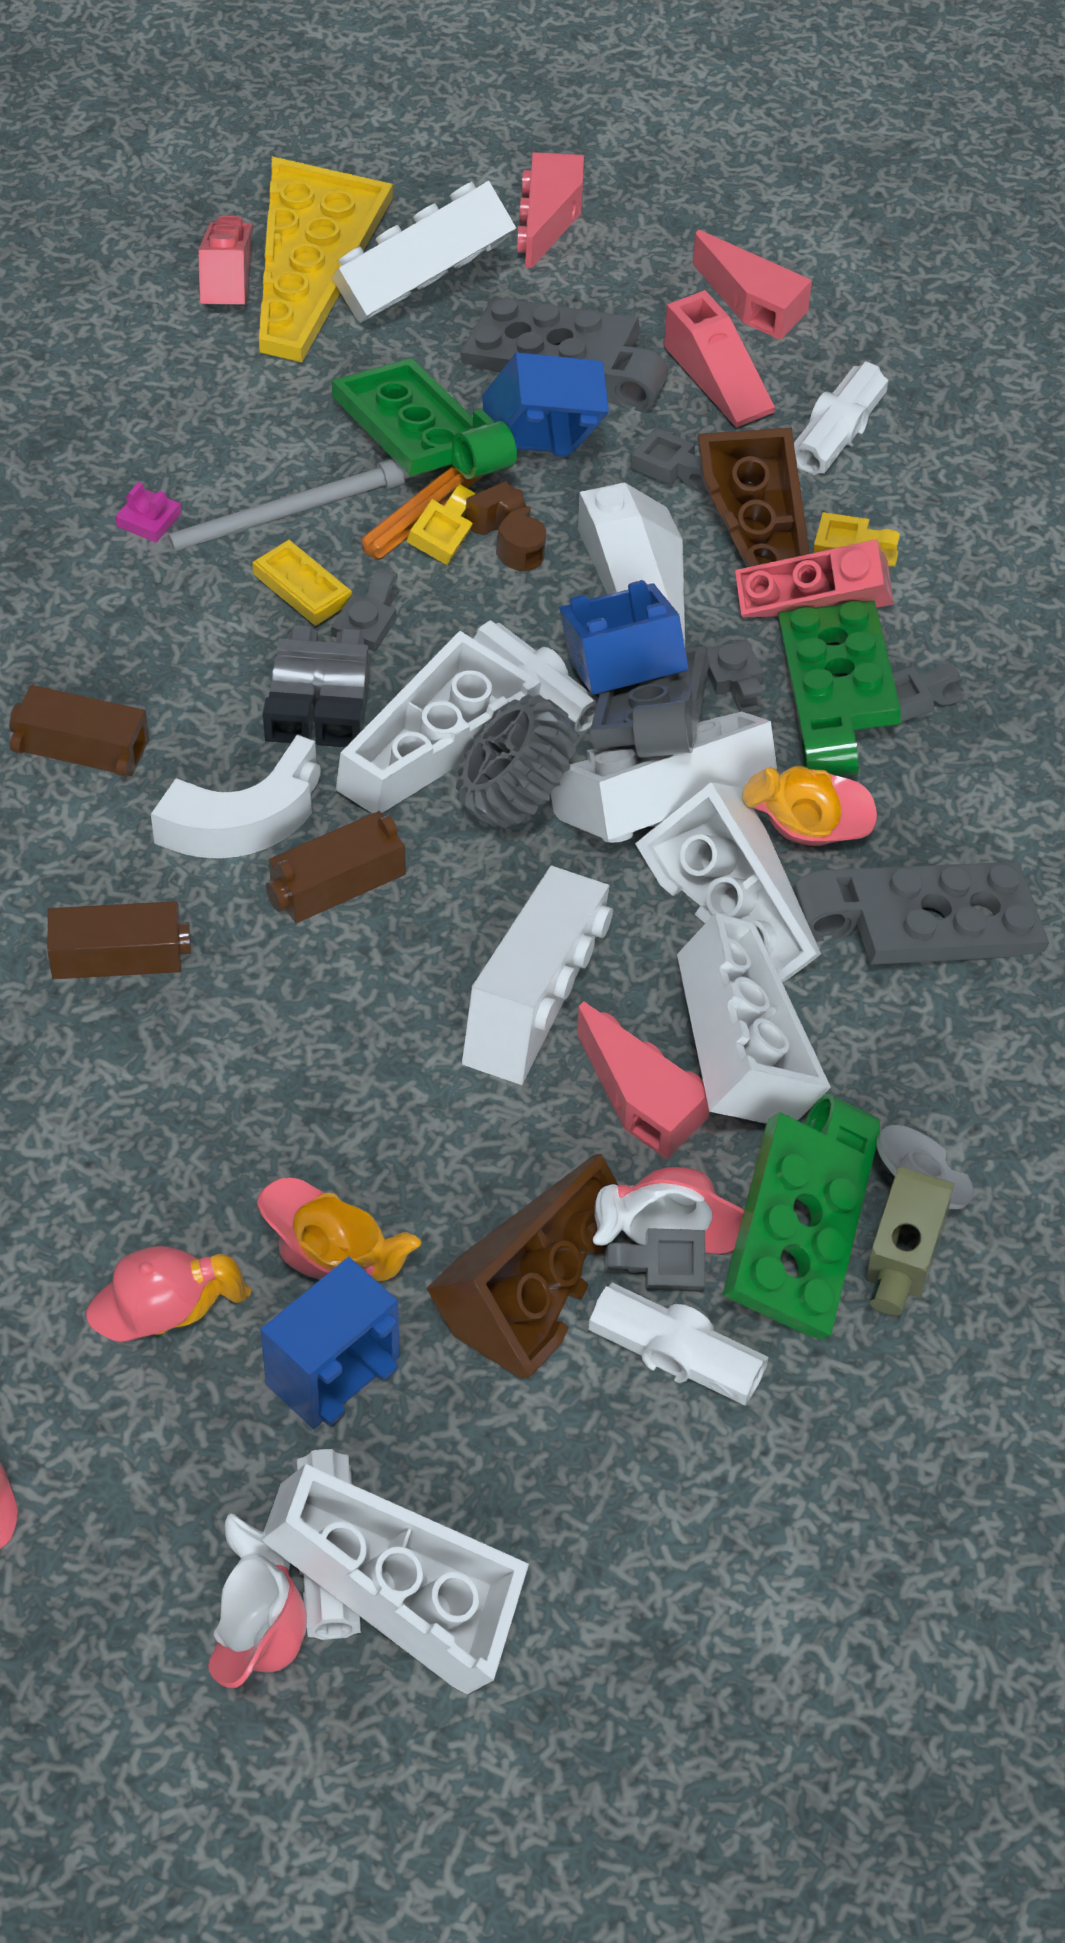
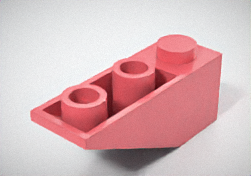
M533 152L531 170H523L522 196L529 198H521L520 224L527 226H518L517 253H526L525 268H532L581 214L584 155Z
M220 216L216 218L217 222L209 223L198 250L200 304H245L248 295L253 223H243V218L240 216Z
M698 230L695 233L693 265L744 324L782 340L808 312L812 280L706 232Z
M704 290L667 304L664 347L731 423L737 428L775 413V406L731 318L707 291Z
M877 539L735 570L742 617L778 616V612L793 611L804 607L816 608L839 605L851 601L875 600L877 608L894 604L888 560Z
M585 1001L579 1005L577 1036L623 1128L658 1154L668 1159L709 1118V1107L703 1080L695 1073L684 1071L666 1059L661 1051L652 1043L642 1042L623 1029L619 1022L610 1014L600 1013Z

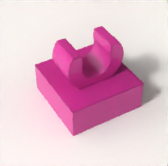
M138 482L127 494V503L115 516L116 527L157 543L182 514L181 503L168 499L163 491L159 490L157 493L146 490L143 483Z

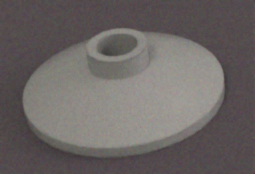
M889 1125L879 1133L876 1140L878 1152L894 1177L896 1176L898 1166L952 1182L954 1183L949 1209H962L969 1204L974 1195L972 1182L968 1174L956 1172L948 1167L946 1163V1149L925 1134L906 1126Z

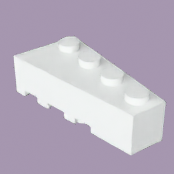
M489 181L477 188L473 182L462 186L450 195L453 201L450 204L438 209L436 203L414 215L413 219L416 223L401 231L400 227L396 225L375 239L378 243L376 247L365 253L361 247H358L338 260L341 267L334 273L332 279L355 318L360 323L408 297L411 294V290L416 287L420 290L448 273L447 269L450 267L460 268L485 250L488 252L499 246L516 229Z
M459 631L340 753L336 790L372 814L377 811L381 813L387 811L465 762L464 753L471 749L475 742L473 737L480 735L484 730L485 723H490L495 718L498 710H506L512 700L516 699L519 701L527 694L533 697L539 695L542 682Z
M738 712L698 722L693 752L689 754L639 758L636 748L609 750V747L586 750L588 760L570 764V770L563 773L559 780L561 785L555 787L550 794L553 812L559 820L601 837L605 842L625 841L633 836L634 831L647 826L656 827L710 782L737 786L743 791V787L756 773L770 766L777 769L771 721L745 712Z
M550 866L472 986L462 1065L520 1085L523 1084L564 1000L568 998L580 968H586L594 949L595 938H604L609 929L613 915V908L606 906L610 885Z
M715 913L677 954L709 1112L760 1123H767L768 1118L781 1112L798 1121L831 1088L755 923Z
M307 1464L280 1484L261 1538L262 1542L452 1687L469 1694L494 1681L528 1569V1563Z

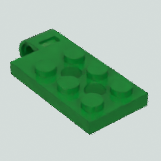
M412 358L332 380V397L410 476L452 464L465 478L473 479L512 467L516 462V443L509 427L503 421H493L482 409L473 411L472 417Z
M875 600L851 601L839 605L816 608L804 607L793 611L778 612L783 649L798 718L804 766L812 770H824L829 774L839 777L858 776V753L854 730L901 724V707ZM831 642L842 643L840 645L835 646L826 645L827 643ZM837 673H846V674H849V675L843 676V677H835V676H833V674H837Z
M825 1094L813 1105L804 1124L781 1112L768 1118L723 1296L807 1336L818 1339H825L831 1336L877 1146L876 1140L880 1133V1121L877 1117L832 1094ZM795 1200L803 1202L809 1209L811 1215L809 1227L799 1222L798 1216L794 1211ZM783 1250L791 1253L798 1263V1275L796 1278L786 1273L785 1267L781 1262Z

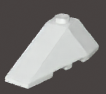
M625 482L581 491L579 493L578 531L607 594L627 590L629 583L644 580L647 584L654 583L679 613L685 645L683 539L668 508Z
M710 782L635 844L660 886L672 896H675L682 890L700 905L695 915L704 923L715 913L755 923L781 981L784 982L820 956L821 952L766 828L754 809L747 807L742 800L743 791L737 786Z

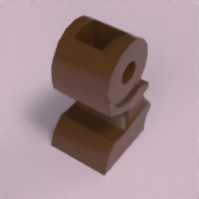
M504 481L466 498L465 519L473 523L470 531L487 535L491 531L498 530L496 555L504 565L517 571H530L542 564L545 554L546 529L540 521L530 517L531 508L526 506L522 490L516 489L509 485L507 481Z

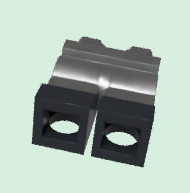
M294 625L287 639L279 638L269 697L265 698L262 712L266 742L292 743L296 735L311 740L313 722H315L316 745L346 748L363 730L369 679L368 645H364L363 632L361 630L342 629L340 632H337L335 643L318 641V631L314 630L311 626ZM278 720L301 722L302 728L296 732H285L276 723ZM327 724L352 726V732L345 736H336L331 734L326 726Z

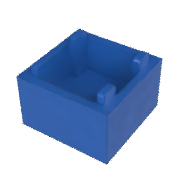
M516 352L482 395L483 411L493 421H503L509 427L516 443V449L552 452L556 457H568L571 452L577 450L609 413L603 361Z
M644 580L628 584L627 590L589 599L586 595L571 598L569 605L559 607L569 662L592 695L689 670L679 613L654 583L647 584Z
M347 1257L260 1329L266 1385L313 1430L323 1421L329 1426L334 1425L345 1415L343 1404L376 1376L384 1381L397 1371V1362L395 1360L400 1357L398 1300L350 1257Z

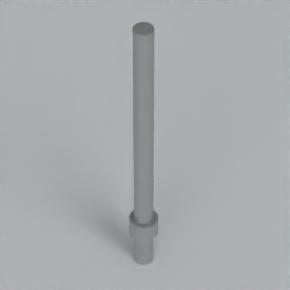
M392 458L377 463L376 469L169 533L168 540L174 551L382 486H385L386 489L403 485L405 479L414 476H410Z

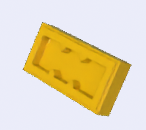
M290 540L285 541L252 562L253 575L315 626L342 610L352 595V591Z

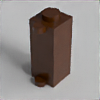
M30 685L22 703L14 705L9 722L10 731L13 732L10 741V750L12 752L21 754L25 752L114 772L116 775L123 777L133 776L149 742L146 710Z
M377 811L269 858L270 881L266 883L268 897L278 912L286 909L296 924L406 875L405 845L397 835V827L390 815L384 817L380 811Z
M177 901L48 908L47 952L52 980L181 972V954H191L189 922H180L179 904Z

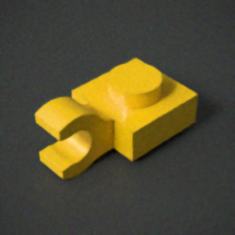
M459 484L445 506L432 499L410 530L406 542L443 564L448 565L472 527L473 523L464 518L466 498L476 493Z
M823 512L814 543V553L877 539L888 560V565L895 567L899 553L897 546L900 533L891 529H869L870 519Z

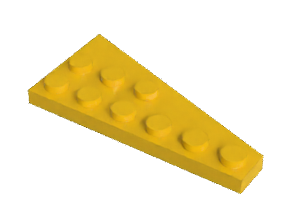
M272 156L259 349L260 353L302 363L340 295V291L332 279L334 273L341 267L338 260L358 247H361L364 252L393 199V184Z

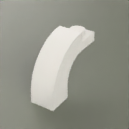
M296 735L270 775L257 785L241 791H210L176 778L151 813L154 843L170 850L196 857L230 858L267 849L286 839L303 825L312 814L311 792L315 789L321 772L320 765L316 764L315 741Z

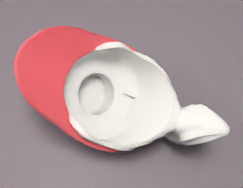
M685 1167L662 1168L645 1176L636 1186L612 1184L603 1187L599 1191L595 1203L597 1232L593 1237V1243L601 1246L607 1245L614 1240L621 1230L639 1245H646V1231L648 1228L705 1230V1252L711 1254L728 1253L735 1248L744 1210L717 1196L712 1181L705 1173Z
M229 1514L225 1521L226 1540L241 1560L230 1573L222 1590L220 1623L214 1630L217 1644L209 1659L208 1667L212 1678L217 1683L227 1688H236L246 1681L252 1671L265 1673L280 1671L295 1659L305 1636L307 1612L300 1592L291 1577H289L290 1562L261 1541L262 1531L244 1522L235 1514Z

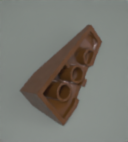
M792 427L698 434L697 439L703 482L746 567L810 554Z
M602 1154L591 1156L462 1253L426 1288L454 1337L521 1379L529 1378L562 1344L569 1327L562 1321H557L568 1296L582 1300L589 1284L580 1276L582 1265L587 1255L602 1254L607 1246L593 1243V1237L597 1232L595 1203L597 1195L603 1187L612 1184L618 1185Z

